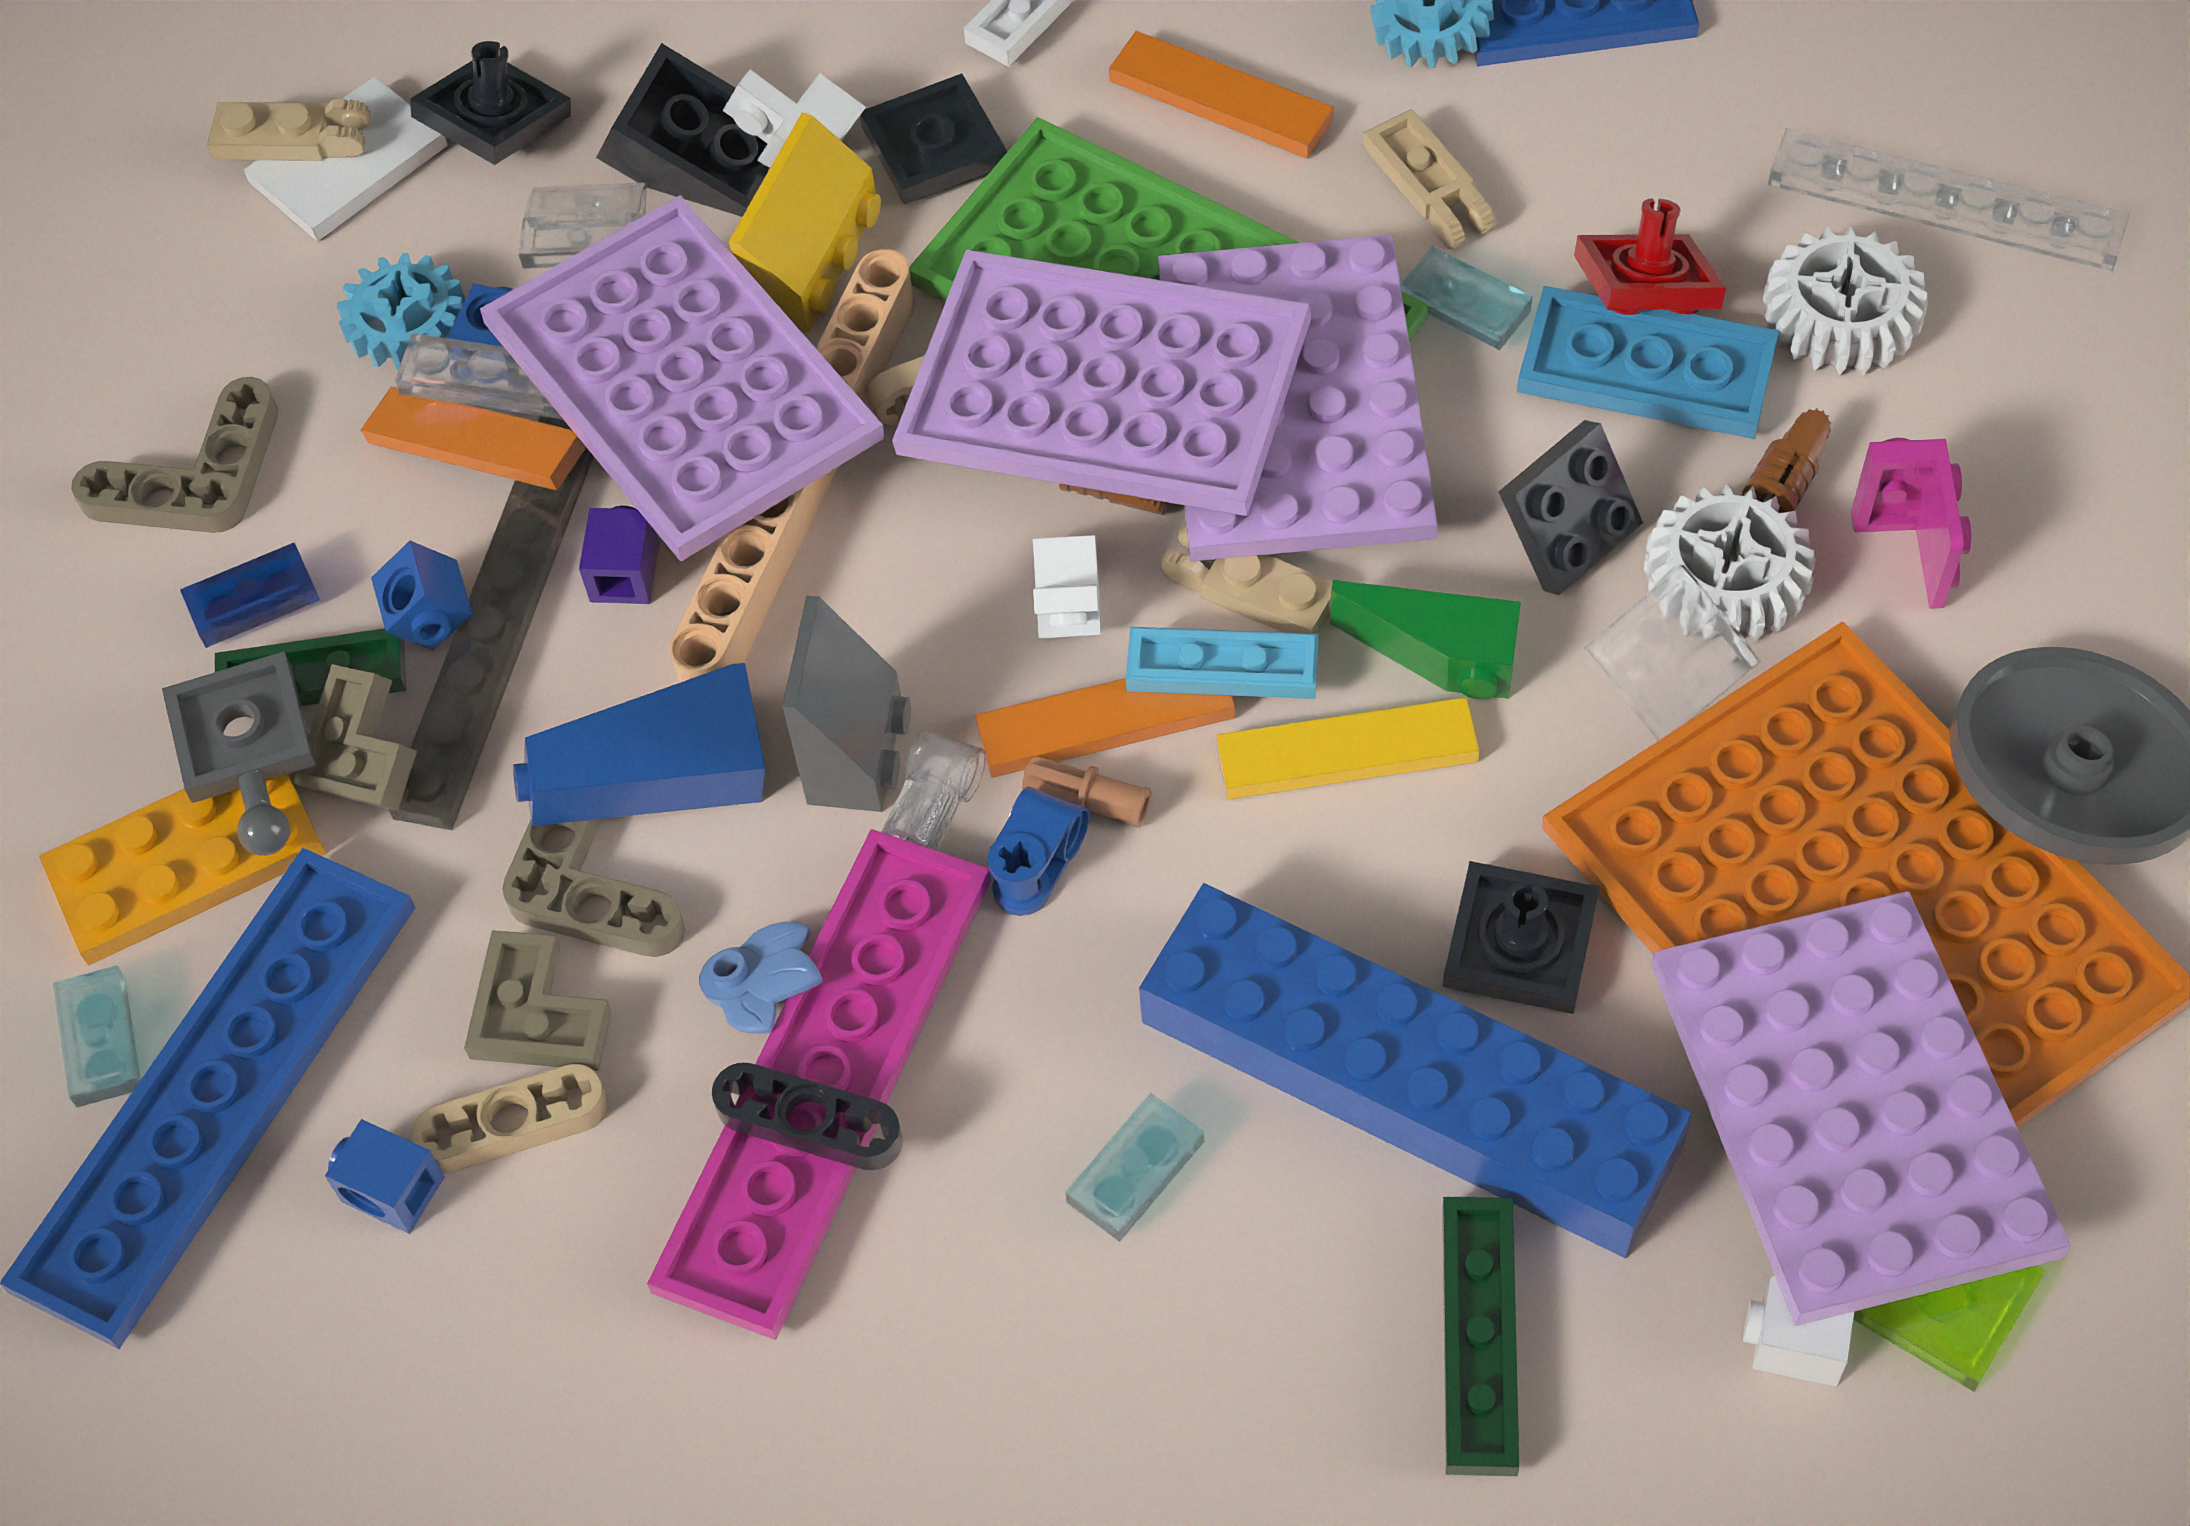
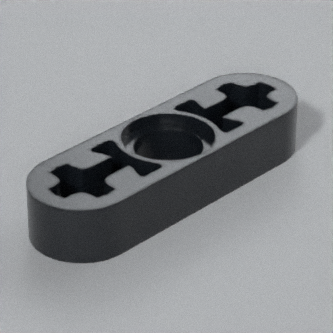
M747 1062L736 1063L726 1067L714 1080L712 1099L722 1123L734 1131L863 1170L882 1169L895 1161L901 1152L903 1136L895 1111L883 1102ZM747 1086L754 1087L757 1099L761 1102L746 1100L741 1109L735 1108L731 1094L742 1095L746 1091ZM804 1102H816L826 1109L825 1119L818 1127L808 1131H801L793 1128L788 1123L789 1115L797 1105ZM767 1104L775 1106V1118L773 1120H770L771 1116ZM841 1112H845L844 1117L849 1129L839 1126ZM872 1124H880L885 1139L873 1138L869 1147L861 1146L858 1133L854 1130L868 1132Z

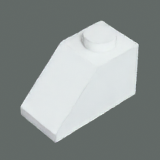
M1774 1275L1770 1278L1763 1301L1750 1300L1747 1310L1743 1342L1755 1344L1751 1369L1837 1387L1848 1360L1854 1312L1795 1326L1777 1278Z

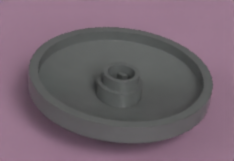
M2038 647L2015 651L2001 656L1984 666L1969 681L1951 720L1950 748L1956 770L1971 796L1982 809L2008 831L2022 840L2055 855L2072 860L2105 865H2123L2155 859L2179 847L2190 837V710L2178 697L2154 678L2124 662L2095 652L2066 647Z

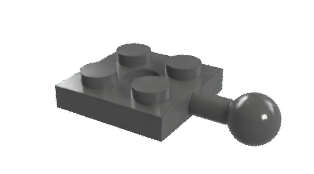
M285 651L162 688L183 785L190 801L195 803L240 789L245 807V812L237 826V835L240 843L247 851L259 856H268L280 851L289 839L290 825L285 814L278 808L271 806L265 781L316 766L292 666ZM241 717L254 719L253 725L244 734L239 736L224 735V730L231 721Z

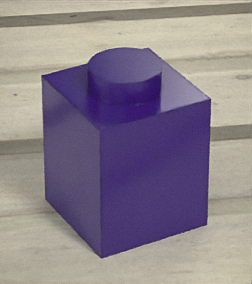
M625 505L613 508H589L579 571L590 602L650 604L660 543L656 531L638 509Z

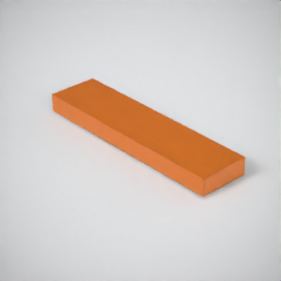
M1139 31L1134 32L1109 67L1110 82L1307 159L1333 121V106Z
M392 386L360 429L370 444L558 491L586 448L573 430Z
M1126 678L976 714L975 718L991 778L1025 770L1033 757H1041L1059 762L1234 719L1235 706L1232 696L1129 692L1126 690Z

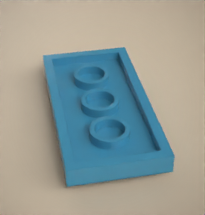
M1543 286L1518 377L1517 392L1755 439L1779 330L1696 314H1678L1670 310H1643L1637 315H1623L1607 310L1599 296Z

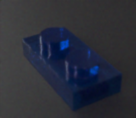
M295 542L180 589L205 648L320 601Z

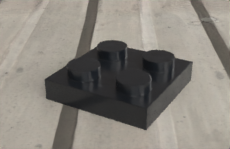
M962 73L867 108L860 115L861 127L904 205L991 172L1007 153V149Z

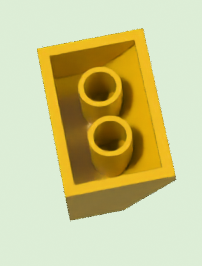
M802 112L729 240L731 253L801 332L809 333L819 313L824 314L828 311L833 300L835 284L842 271H847L852 267L857 255L858 241L865 228L873 227L877 221L881 207V198L875 191L872 168L813 115Z

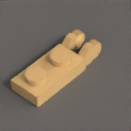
M333 99L328 105L327 103L217 102L207 146L212 158L216 160L323 161V158H345V156L352 158V156L362 155V151H364L366 137L358 130L368 127L372 114L371 110L368 109L369 106L364 105V102L361 103L358 100L354 101L352 99L349 101Z
M1409 109L1363 132L1362 146L1424 220H1430L1434 233L1448 248L1452 250L1464 244V240H1466L1461 222L1458 221L1457 217L1450 210L1452 206L1458 203L1465 219L1470 225H1473L1474 230L1476 229L1478 233L1483 234L1495 228L1496 219L1493 215L1494 212H1492L1491 206L1488 205L1487 201L1485 202L1484 197L1474 187L1472 177L1413 109Z
M1184 523L1177 538H1179L1178 542L1182 544V547L1189 551L1187 526ZM1170 550L1166 552L1159 565L1161 571L1170 580L1172 579L1176 583L1179 582L1183 586L1201 593V598L1281 632L1316 634L1331 610V580L1271 555L1209 560L1214 563L1208 570L1200 561L1190 562V555Z

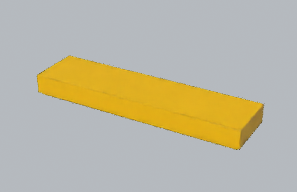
M1467 697L1216 734L1227 800L1476 763L1479 760V747Z

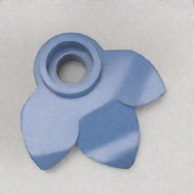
M780 922L768 925L753 933L740 947L724 949L713 955L705 963L699 975L700 988L710 1002L723 1008L727 1022L734 1029L746 1033H770L776 1019L775 1003L803 993L822 983L823 979L816 965L807 954L801 951L810 935L808 926L798 922Z

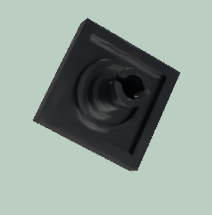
M483 41L474 45L471 50L472 61L410 98L412 118L493 165L498 164L571 116L570 97L508 63L509 52L507 47L502 46L500 48V43L495 41Z
M1582 421L1498 491L1543 591L1556 595L1563 593L1644 523L1601 423Z
M1469 861L1442 987L1574 1014L1600 887Z

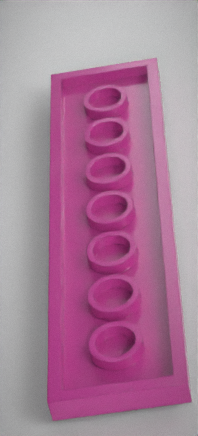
M870 829L808 955L819 970L823 981L816 987L787 998L755 1064L887 1104L991 882L989 868ZM747 1086L746 1091L739 1095L735 1108L741 1109L746 1100L761 1102L757 1099L754 1087ZM816 1102L801 1103L791 1111L788 1123L793 1128L801 1131L815 1129L825 1119L826 1109ZM767 1104L771 1116L770 1120H773L775 1118V1106ZM841 1112L839 1126L849 1129L844 1117L845 1112ZM872 1124L868 1132L854 1130L858 1133L861 1146L867 1147L877 1124ZM724 1126L647 1282L651 1294L776 1340L857 1168L737 1132Z

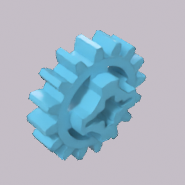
M1376 0L1377 4L1372 5L1370 8L1377 44H1386L1387 54L1391 59L1404 53L1406 66L1410 67L1419 58H1426L1429 68H1435L1438 58L1446 56L1447 60L1452 64L1457 63V51L1460 49L1471 53L1477 51L1476 37L1488 38L1490 34L1488 21L1494 20L1492 0Z
M402 253L398 264L390 265L385 257H381L378 259L379 270L372 273L368 269L360 268L358 274L362 282L359 285L347 283L344 285L343 290L347 300L337 302V309L342 319L339 321V325L346 342L351 343L358 358L369 354L373 366L380 367L387 358H392L396 369L401 370L404 368L407 358L415 357L416 361L422 366L427 364L426 352L432 349L443 355L447 352L444 339L448 337L463 306L465 297L459 280L453 279L450 268L446 264L435 269L432 258L428 255L420 259L417 264H412L409 254Z

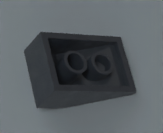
M663 43L660 44L596 156L600 161L646 188L675 197L681 195L685 200L743 217L770 167L758 161L767 143L757 135H751L743 131L736 124L734 118L723 111L736 88Z

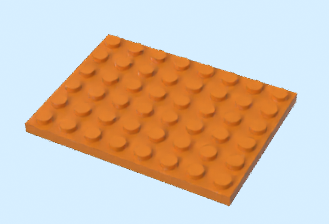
M1843 621L1543 815L1542 829L1591 885L1600 887L1599 894L1652 954L1655 951L1909 891L2017 1129L2190 1006V975L2077 860L2055 855L2022 840L2000 825L1981 808L1963 784L1956 770L1950 748V730Z

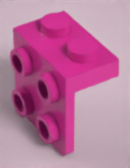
M1891 438L1883 442H1869L1851 509L1853 531L1857 533L1916 530L1929 608H1944L1950 588H1957L1959 585L1960 558L1962 554H1969L1972 541L1970 520L1968 516L1959 515L1957 504L1962 493L1960 466L1958 463L1950 464L1946 439L1909 440L1906 438Z

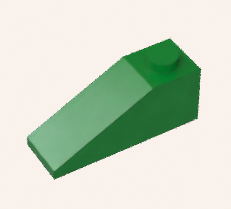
M1332 581L1331 625L1445 691L1462 693L1473 699H1488L1491 697L1509 699L1521 602L1349 581Z

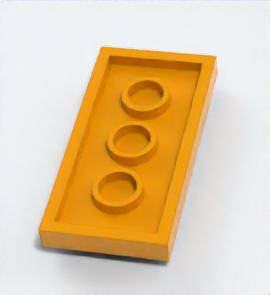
M289 774L265 781L271 806L281 810L287 817L290 825V835L287 843L280 851L272 855L259 856L252 854L242 846L238 839V822L245 812L240 789L195 803L190 801L185 789H182L39 855L79 953L87 965L94 964L283 875L302 847L318 855H325L324 847Z

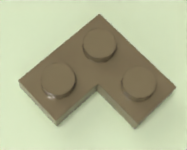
M331 665L309 733L316 766L297 771L293 784L313 791L398 812L417 750L374 738L392 680L375 673Z
M492 930L464 1046L469 1059L551 1067L580 1064L599 1071L611 1009L607 1000L550 995L560 951V945L556 936Z

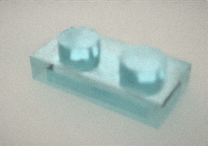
M1434 246L1428 250L1401 283L1402 292L1428 304V314L1499 351L1531 312L1532 296Z
M116 965L53 982L68 1096L78 1108L132 1093L141 1078L126 979L122 971Z
M1150 1093L1066 1190V1202L1120 1242L1205 1142L1204 1130Z

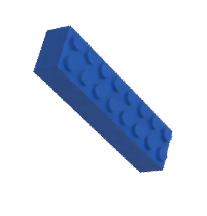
M1204 882L1139 987L1143 1024L1500 1198H1513L1514 1205L1625 1259L1685 1143L1692 1112Z

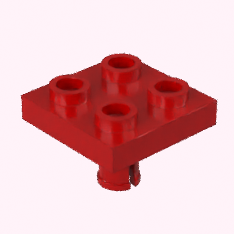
M1653 198L1644 200L1641 206L1642 214L1638 234L1577 235L1574 257L1607 310L1623 315H1637L1643 310H1670L1674 313L1690 315L1699 312L1700 309H1722L1726 292L1725 285L1689 234H1675L1677 219L1681 211L1678 204L1670 200L1658 198L1656 211L1654 210L1655 201Z

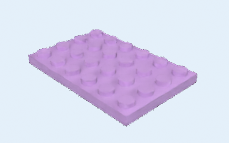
M681 195L480 308L484 324L680 562L884 439L883 424Z
M1393 235L1158 256L1159 278L1162 281L1310 304L1311 321L1248 516L1184 505L1190 562L1437 539L1438 524Z
M966 250L892 442L896 455L1248 516L1311 321L1310 304Z
M1909 891L1654 952L1651 964L1795 1326L2066 1257L2071 1244Z

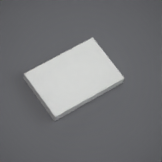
M375 76L342 98L347 101L352 99L354 101L358 100L361 103L364 102V105L369 106L368 109L371 110L370 124H368L367 128L358 130L366 137L362 155L352 156V158L349 156H345V158H323V161L256 160L244 169L248 182L317 242L448 146L445 136L412 118L410 105Z

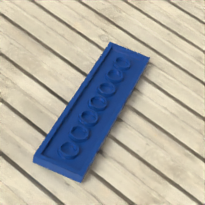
M302 847L4 1275L0 1285L9 1294L120 1349L416 908L411 897Z

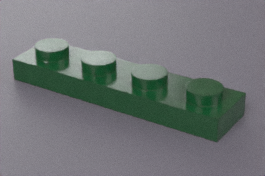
M1443 1197L1445 1475L1518 1476L1519 1427L1513 1198Z

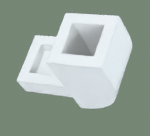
M749 69L737 85L723 111L734 118L736 124L743 131L751 135H757L767 143L758 161L771 167L802 112L813 115L838 139L843 141L866 107L821 73L818 74L796 104Z
M1096 536L1033 539L1036 589H1033L1034 612L1035 615L1037 614L1038 637L1056 638L1101 635Z

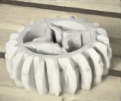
M1852 225L1844 235H1836L1828 226L1819 239L1805 233L1801 241L1798 242V246L1787 245L1784 252L1781 253L1780 260H1775L1774 265L1769 270L1767 285H1765L1763 302L1765 303L1764 309H1766L1765 319L1767 321V328L1779 330L1777 346L1791 345L1790 351L1792 352L1793 361L1805 356L1812 358L1814 371L1824 363L1834 365L1838 376L1841 375L1847 366H1854L1864 375L1871 367L1872 362L1886 369L1889 362L1893 360L1894 355L1904 357L1905 352L1911 346V342L1915 341L1917 335L1921 333L1924 323V316L1928 306V292L1924 291L1926 285L1924 273L1915 271L1914 255L1898 256L1897 241L1882 245L1878 243L1876 231L1867 238L1856 236Z
M1728 483L1721 490L1719 496H1713L1704 486L1696 494L1695 501L1681 495L1678 502L1674 504L1673 511L1663 510L1662 515L1658 518L1656 528H1653L1652 533L1648 536L1646 545L1648 554L1645 555L1643 568L1644 572H1646L1645 577L1649 578L1648 589L1650 598L1661 599L1660 608L1662 609L1663 616L1680 614L1678 623L1680 624L1681 632L1693 625L1702 627L1701 633L1705 641L1714 634V631L1725 633L1730 645L1738 638L1739 632H1745L1755 642L1763 635L1764 627L1778 633L1781 627L1785 625L1786 618H1795L1802 609L1803 601L1806 595L1810 594L1814 580L1811 575L1816 562L1815 550L1809 548L1811 541L1809 529L1797 528L1798 519L1796 511L1778 513L1779 504L1777 496L1764 503L1756 500L1754 487L1745 493L1744 496L1734 495ZM1735 554V562L1730 563L1727 573H1722L1723 567L1728 565L1730 556Z

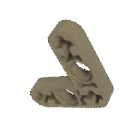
M241 377L231 381L223 388L217 400L194 469L113 461H96L85 465L76 473L71 486L73 495L82 512L88 518L99 522L210 533L224 532L234 528L241 522L246 513L278 418V407L268 384L259 378ZM258 401L259 404H251V402ZM239 409H246L244 418H242ZM232 445L247 447L246 453L238 461L232 463L218 461V456L227 447ZM107 485H111L113 487V489L105 488ZM167 487L174 490L171 498L164 504L159 506L144 504L147 495L155 489ZM192 492L194 497H189V493ZM92 494H99V497H93ZM225 496L226 500H218V498ZM205 504H214L213 508H206Z
M602 819L532 826L530 820L504 878L502 887L508 908L517 921L527 926L643 956H663L679 946L684 938L685 925L678 903L672 896L662 891L580 871ZM567 827L575 832L571 844L562 850L549 851L541 846L545 834L554 828ZM537 864L545 868L543 875H541ZM542 876V883L547 894H535L530 903L525 902L522 892H533L537 888ZM603 896L611 901L607 914L598 920L585 921L576 915L578 907L587 898ZM627 905L632 917L625 916V907ZM657 914L663 915L666 926L656 925L651 933L644 932L641 921L651 923Z

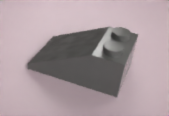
M806 595L782 708L807 805L882 812L886 788L895 789L898 783L900 754L899 751H894L897 734L906 735L908 731L911 710L910 698L901 696L897 671L819 596Z

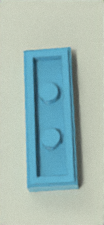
M1130 627L1126 690L1129 692L1316 699L1319 634Z

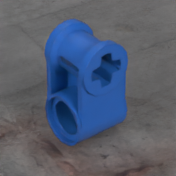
M1030 786L1025 787L1021 791L1012 807L1007 822L994 844L990 847L987 856L989 871L994 877L992 884L994 900L1000 909L1008 914L1023 916L1033 914L1047 903L1068 862L1075 857L1084 841L1090 818L1088 808Z

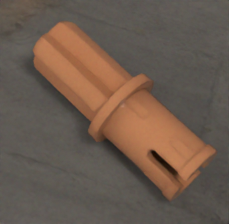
M1033 757L1024 771L1022 789L1027 786L1036 788L1089 809V812L1130 823L1137 828L1142 826L1146 818L1152 795L1151 788L1139 787L1099 775L1097 767L1090 766L1085 771L1041 757Z

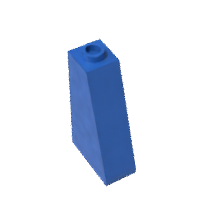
M745 663L731 664L525 737L524 763L513 764V778L517 802H529L532 826L761 802L766 768Z

